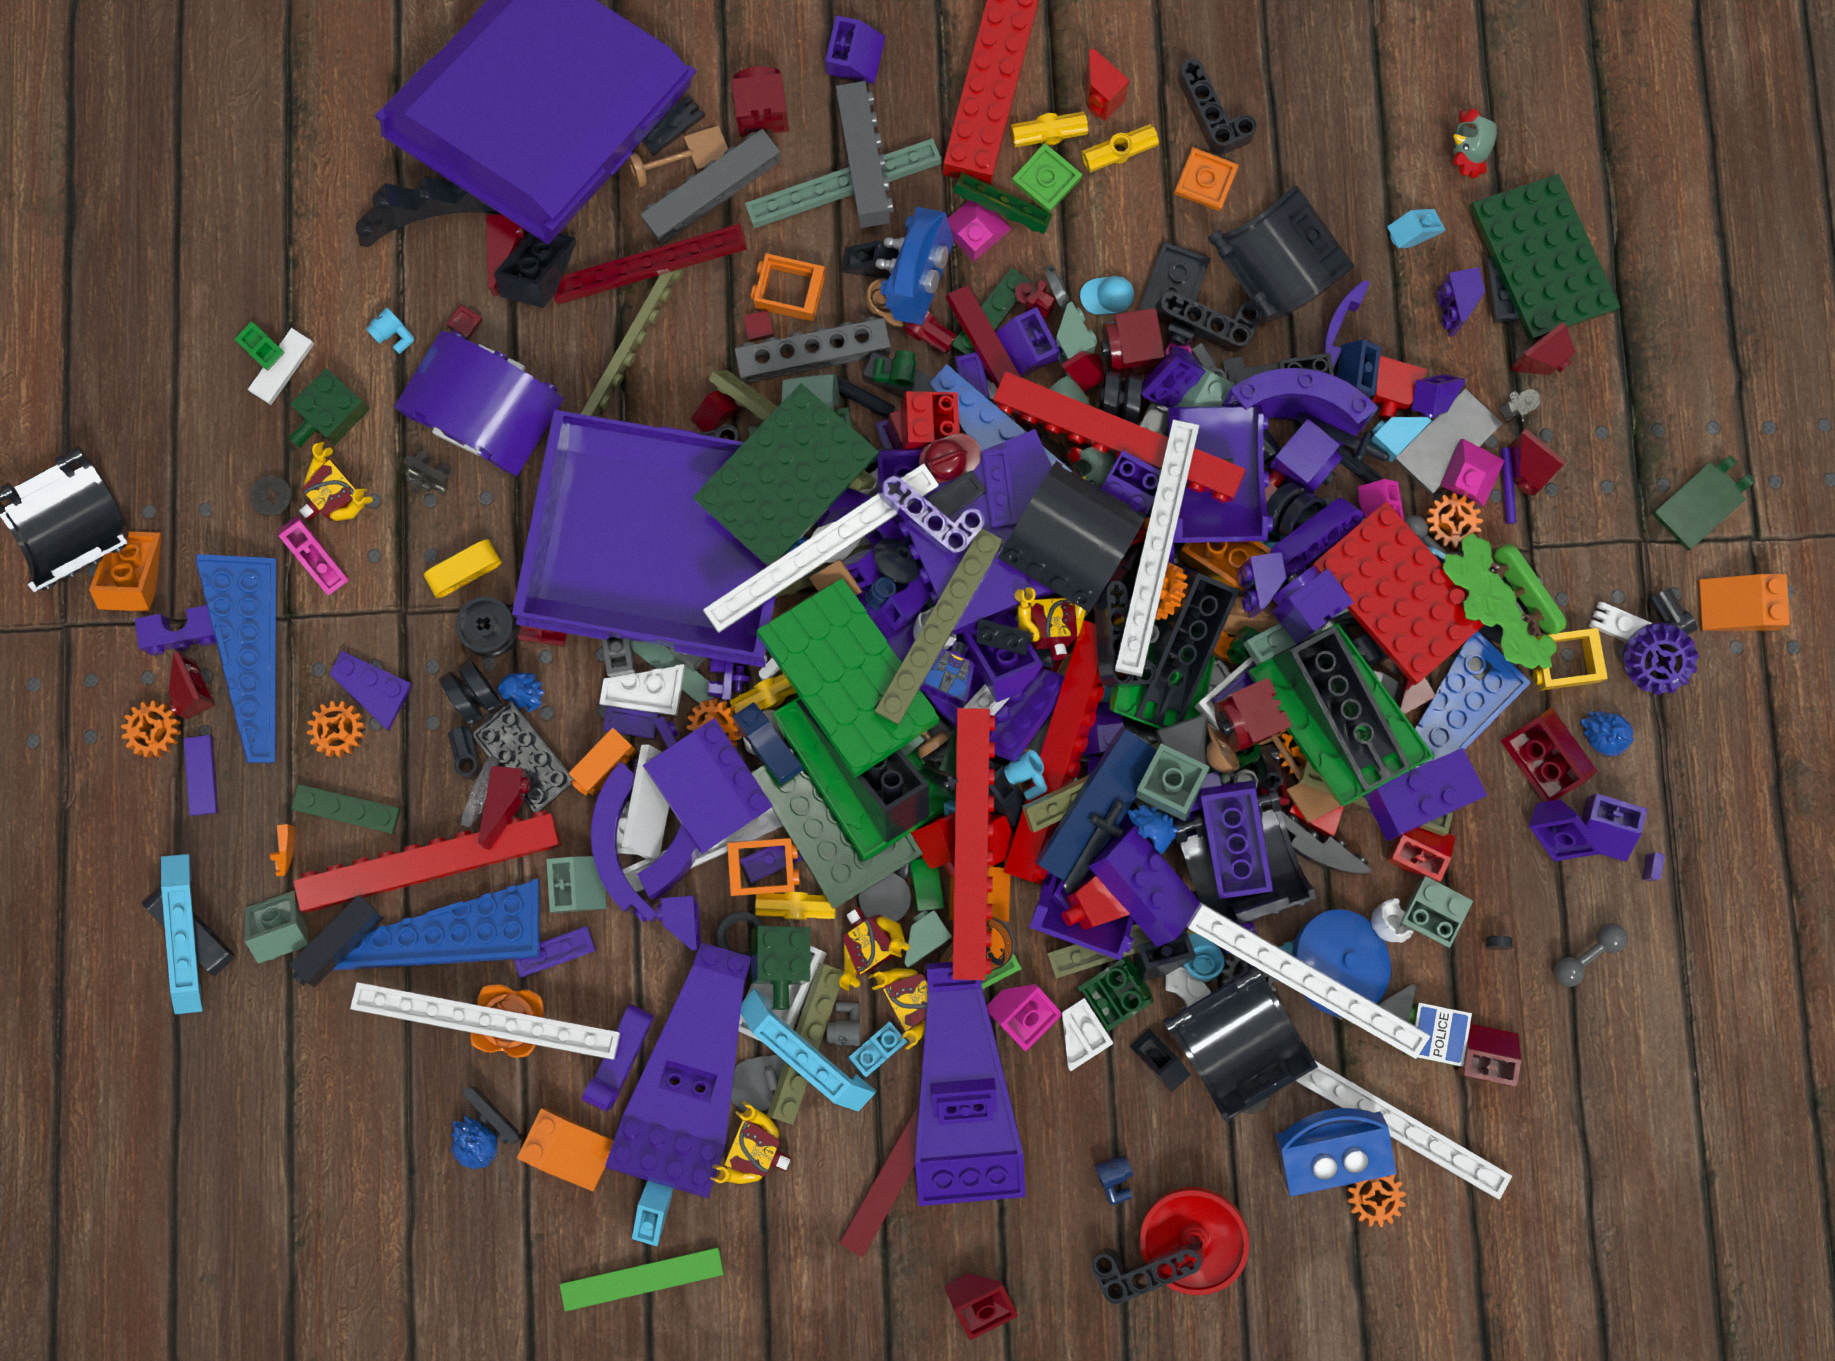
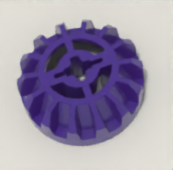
M1652 623L1639 628L1630 636L1625 644L1622 660L1624 670L1634 684L1643 691L1661 695V693L1665 692L1674 693L1677 688L1682 685L1686 686L1689 683L1692 673L1697 671L1696 660L1699 658V655L1695 649L1694 641L1683 630L1668 623ZM1659 644H1670L1678 650L1671 653L1666 647L1659 646ZM1655 651L1664 656V664L1667 668L1659 663L1658 655ZM1681 654L1682 664L1676 673L1674 670L1676 664L1675 657ZM1646 655H1647L1648 664L1650 665V667L1647 668V669H1646V667H1645V658H1646ZM1656 670L1659 673H1664L1668 678L1658 679L1649 673Z

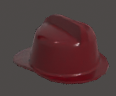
M962 433L953 434L927 445L921 452L919 464L920 466L925 464L937 483L948 482L961 477L970 470H975L980 463V446L969 435Z

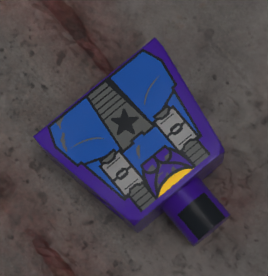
M955 641L950 651L942 649L920 688L921 692L953 707L962 708L968 699L975 666L974 662L965 658L968 646Z

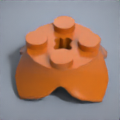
M500 984L488 985L482 988L477 999L478 1006L543 1018V1001L538 994L530 990L513 991L507 986ZM477 1033L470 1034L471 1045L475 1048L490 1053L504 1051L509 1056L515 1058L530 1055L536 1046L534 1044Z

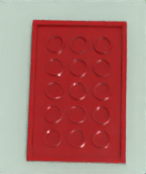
M1387 501L1310 566H1315L1320 574L1326 569L1330 570L1354 602L1347 607L1349 612L1414 686L1485 625L1479 619L1474 621L1466 618L1464 601L1469 594L1463 587L1454 584L1444 572L1442 563Z

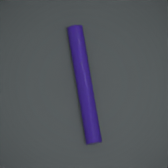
M1502 448L1501 459L1505 460L1502 465L1506 524H1516L1511 448Z

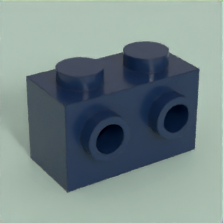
M1364 339L1341 345L1337 377L1353 385L1367 397L1375 395L1381 347Z

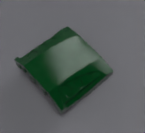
M1123 957L1121 961H1117L1077 987L1080 992L1084 993L1102 1020L1106 1032L1154 1002L1149 986L1145 981H1141L1136 966L1126 957Z

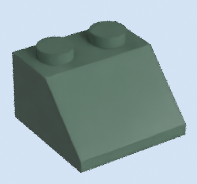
M1202 366L1206 373L1183 396L1181 402L1174 407L1222 406L1233 383Z
M1161 743L1137 789L1136 798L1185 821L1210 767Z
M295 890L245 908V943L258 964L267 960H273L292 951H298L309 945L308 926L303 912L299 909Z
M924 910L913 918L915 923L911 926L908 942L910 949L906 952L905 958L907 968L952 938L934 910L930 913Z

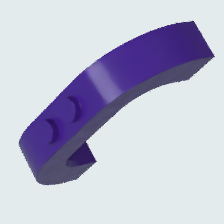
M847 488L816 523L819 527L836 522L871 499V497L862 492ZM892 518L865 535V538L872 547H875L879 541L885 538L899 539L911 545L907 538L902 535L900 528ZM921 575L911 583H897L899 593L890 596L880 609V612L894 631L907 625L929 598L930 584L929 582L924 584Z

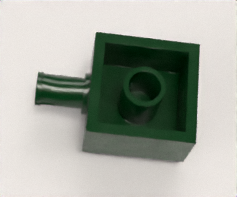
M325 368L290 404L304 418L302 419L303 422L288 438L301 448L315 432H320L335 446L370 409L347 386Z
M757 926L751 930V984L773 985L772 1009L788 1010L790 1009L789 985H803L810 981V927Z

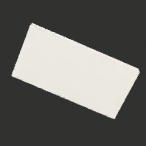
M641 745L622 847L650 861H657L660 857L669 805L643 765L662 752L650 745Z

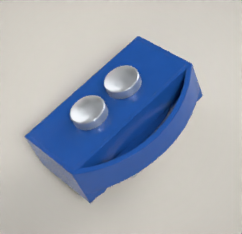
M917 207L914 216L907 217L905 224L906 236L900 239L889 237L884 240V246L898 249L897 259H877L876 267L889 270L891 273L889 280L884 279L881 284V294L886 296V308L891 310L894 320L923 325L943 269L946 266L954 239L946 212Z
M1355 1108L1325 1110L1305 1117L1289 1127L1285 1132L1275 1133L1282 1176L1290 1197L1396 1174L1389 1127L1381 1111L1373 1113Z

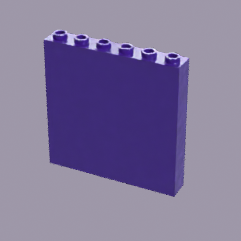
M1035 429L986 449L1008 448L1017 521L1020 520L1052 467ZM981 457L980 463L972 472L986 490ZM953 479L948 482L938 483L939 486L927 495H925L924 498L927 500L928 497H930L937 491L941 490L942 488H944L956 479ZM986 493L949 517L953 522L963 511L976 508L982 512L985 519L982 529L1004 540L1003 545L954 628L952 636L978 626L979 618L993 620L1017 610L1020 602L1015 599L1014 595L1018 589L1024 590L1025 597L1026 587L1033 588L1036 593L1034 600L1043 599L1056 593L998 558L1015 526L991 529ZM916 502L907 507L908 511L912 514H917L919 511ZM971 515L965 516L964 521L967 527L974 528L976 525L975 518ZM900 516L899 528L904 537L908 535L912 543L908 546L913 559H919L922 568L919 569V573L924 584L929 582L932 592L929 595L935 607L972 541L963 551L954 555L946 554ZM929 518L927 523L929 529L938 531V521L934 518ZM950 535L948 537V544L950 547L957 549L959 539L954 535Z

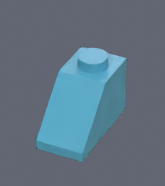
M1435 209L1410 210L1387 226L1391 233L1390 238L1398 248L1413 247L1446 231Z
M1392 417L1387 423L1381 421L1371 431L1374 434L1371 444L1388 452L1390 455L1389 461L1392 462L1432 420L1428 417Z
M647 1181L637 1208L632 1235L633 1240L658 1246L670 1207L673 1188Z

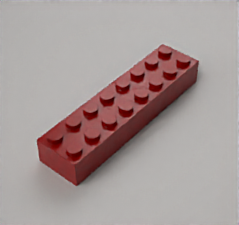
M987 0L945 155L943 175L959 179L963 172L992 185L1035 22L1039 0Z

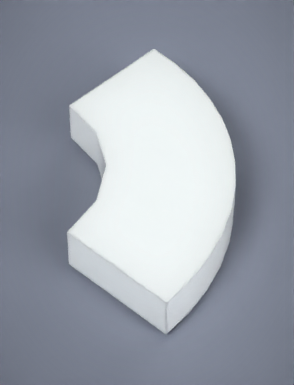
M1180 967L1165 975V990L1181 997L1187 1007L1211 994L1204 982L1195 980L1184 967Z

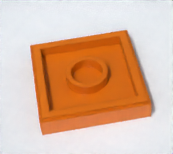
M1192 147L1174 194L1220 212L1239 164Z

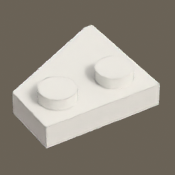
M1085 998L1062 1012L1067 1063L1070 1071L1114 1044Z

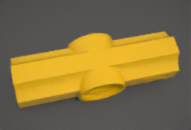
M1084 111L1058 116L1056 113H1047L1033 121L1011 124V137L1015 148L1041 143V145L1045 143L1051 146L1065 138L1088 134V122Z
M1149 124L1126 134L1117 133L1111 140L1083 150L1081 155L1086 170L1091 173L1113 163H1124L1129 157L1158 146L1159 141L1155 128ZM1121 145L1125 147L1126 150L1117 151L1114 147Z
M782 674L776 678L770 677L759 682L753 687L754 689L733 698L729 702L731 706L736 707L734 710L735 714L753 702L761 711H766L782 704L786 698L796 694V691L785 675Z
M804 892L756 894V916H776L793 920H807V918L835 919V908L832 909L823 895H808V893Z

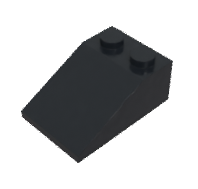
M528 232L494 273L500 297L544 308L558 290L577 243L576 238L558 234L548 245Z

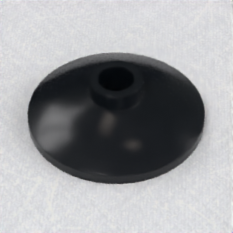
M885 538L877 543L873 551L874 562L879 571L888 579L897 583L905 584L915 581L920 575L919 569L922 568L919 559H913L908 547L909 545L904 541L895 538Z

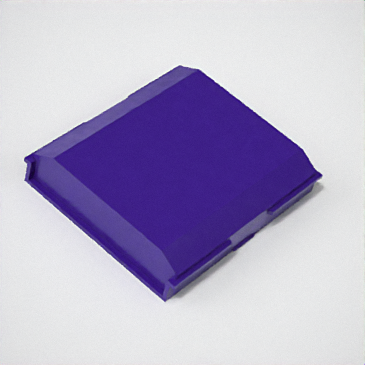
M487 0L434 58H430L375 114V118L380 121L382 137L549 245L603 183L632 155V151L687 91L691 86V78L696 74V69L689 65L686 66L667 45L596 0Z
M554 410L512 615L517 618L516 624L601 640L615 637L673 647L676 653L765 668L767 662L766 648L757 636V630L771 622L776 595L719 633L705 615L703 609L768 566L692 498L744 442L699 435L694 431L665 426L658 428Z

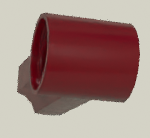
M927 312L923 325L907 322L903 327L905 332L918 341L923 340L943 355L951 349L952 343L957 338V335L936 322L935 317L930 312Z

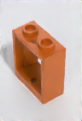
M766 253L764 261H760L758 264L757 276H760L758 285L754 284L751 292V299L754 300L755 309L768 310V312L814 322L826 276L825 267ZM772 269L811 278L804 308L764 299Z
M612 728L568 773L573 778L570 783L585 796L590 793L595 797L601 791L609 775L620 761L626 765L638 751Z
M791 838L730 841L727 843L731 896L795 891V885H800L799 869H793V859L798 858V853ZM785 845L787 884L742 887L739 849Z

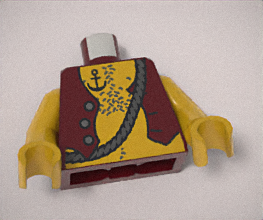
M324 442L314 444L312 447L314 456L304 480V487L302 488L303 493L310 501L301 507L299 511L308 521L312 520L320 512L329 521L355 518L364 507V504H369L373 501L372 497H364L367 488L356 489L330 459L326 460L325 457L333 453L331 447L323 451Z
M1026 587V595L1024 597V590L1018 589L1014 596L1020 602L1018 606L1019 629H1029L1031 633H1034L1033 647L1036 649L1049 648L1053 660L1066 658L1068 656L1066 647L1078 637L1086 610L1066 598L1034 600L1036 596L1035 590Z
M860 908L846 915L853 929L843 936L844 974L839 980V985L843 989L849 991L850 984L855 988L859 987L860 980L855 977L857 974L861 976L870 973L894 955L902 957L901 951L903 949L906 951L910 949V945L904 942V935L899 923L880 914L866 919Z
M894 968L869 975V979L875 977L878 981V985L872 987V989L882 988L905 1030V1033L899 1037V1041L904 1037L908 1038L910 1045L906 1049L909 1050L924 1036L928 982L923 973L918 974L916 970L906 968Z
M746 1101L741 1102L747 1107L744 1113L736 1111V1114L743 1121L724 1167L717 1164L712 1167L720 1170L718 1177H710L715 1182L737 1184L756 1182L762 1176L766 1177L771 1166L786 1172L791 1161V1156L778 1151L782 1140L779 1138V1130L771 1118L753 1108Z

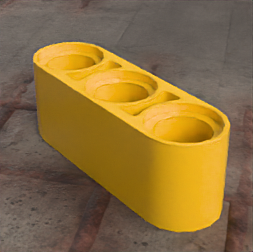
M486 539L427 570L424 573V578L435 598H441L494 570L502 562L490 540Z

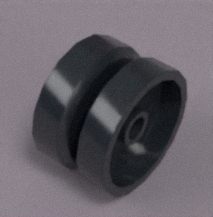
M1106 370L1105 379L1100 391L1099 409L1114 416H1117L1118 412H1120V418L1137 425L1142 391V374L1129 372L1125 377L1124 386L1121 388L1120 372Z
M1293 482L1284 484L1277 489L1266 504L1267 514L1272 516L1273 520L1272 531L1268 533L1278 539H1284L1327 507L1325 500L1311 492L1308 493L1306 489Z
M485 596L474 598L462 606L456 619L458 638L468 649L483 658H496L510 651L518 639L519 625L516 624L517 618L512 615L511 610L502 601L494 597ZM487 625H491L490 629H485Z
M468 658L458 665L459 673L464 680L463 682L451 671L441 676L439 682L452 705L472 726L483 719V713L477 703L478 701L489 712H493L502 706V702L472 659Z

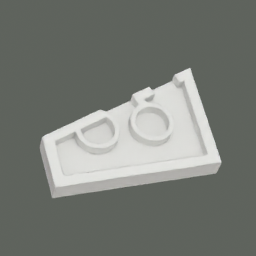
M682 664L665 669L660 668L648 672L603 679L599 704L602 706L677 716L686 665Z

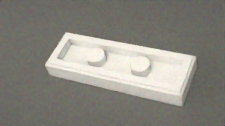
M291 328L279 345L285 353L269 371L263 367L248 390L272 405L313 347V341Z

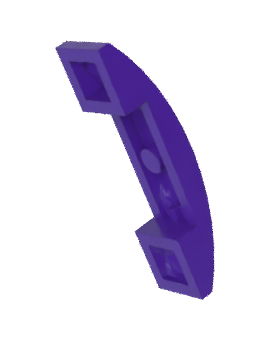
M1365 280L1357 285L1344 298L1327 327L1321 354L1330 353L1333 368L1341 349L1332 344L1347 309L1356 312L1370 283L1369 281Z

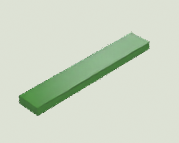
M716 1247L560 1284L564 1310L569 1311L724 1275L720 1249Z

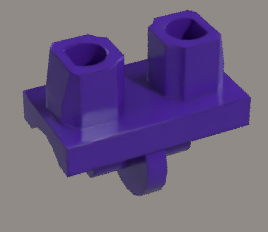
M711 659L710 672L723 673V682L709 681L707 696L720 698L721 701L726 700L729 703L731 684L735 683L734 692L741 693L742 684L750 683L751 678L743 675V666H736V675H732L733 662Z

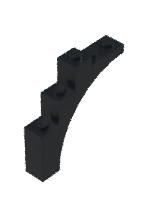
M425 176L413 189L385 183L372 196L373 207L356 223V233L360 246L370 247L378 239L393 230L426 218L469 212L501 214L453 182Z

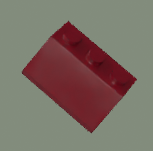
M1552 707L1501 740L1503 746L1543 802L1560 798L1587 782L1598 772Z

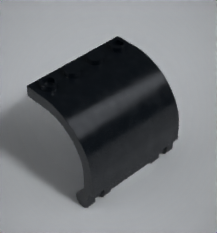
M1293 186L1268 209L1241 227L1226 233H1222L1219 229L1208 237L1209 242L1216 246L1219 256L1239 281L1254 306H1258L1262 312L1261 316L1268 322L1280 319L1306 305L1355 267L1298 186Z
M80 446L71 449V453L66 456L60 455L56 457L55 466L13 487L10 483L1 486L0 517L15 537L25 556L30 572L28 585L33 592L39 589L45 591L56 584V580L64 576L66 578L74 576L80 571L79 568L86 564L89 566L95 565L103 559V555L109 552L117 553L124 549L126 543H128L129 532L124 516L106 482ZM78 462L80 466L73 469L71 464ZM8 499L10 503L3 505L1 501Z
M1056 461L1015 526L998 558L1090 612L1134 540L1147 514L1142 511H1135L1130 508L1131 505L1117 499L1080 477L1075 471L1072 470L1070 472L1062 467L1063 464Z
M1275 788L1268 790L1267 794L1258 796L1273 881L1272 892L1219 899L1205 817L1201 818L1198 813L1192 815V819L1183 822L1180 819L1173 822L1179 828L1177 838L1200 903L1237 924L1254 922L1258 917L1267 914H1278L1285 908L1294 905L1302 906L1307 904L1309 900L1316 898L1314 889L1307 880L1291 844L1281 812L1279 796Z
M1255 966L1248 968L1249 972L1240 976L1238 974L1233 977L1231 982L1189 1007L1181 1008L1179 1010L1180 1013L1173 1017L1168 1016L1163 1019L1165 1026L1178 1041L1193 1064L1225 1122L1318 1067L1282 1005L1259 969Z

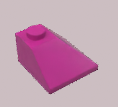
M971 200L967 201L948 218L954 241L973 262L1011 230L1008 224L995 211L987 210L982 205Z
M1460 439L1440 485L1460 496L1465 495L1466 499L1484 507L1505 460L1465 439Z
M1036 984L1004 989L987 1005L989 1015L1025 1052L1062 1015L1060 1010Z

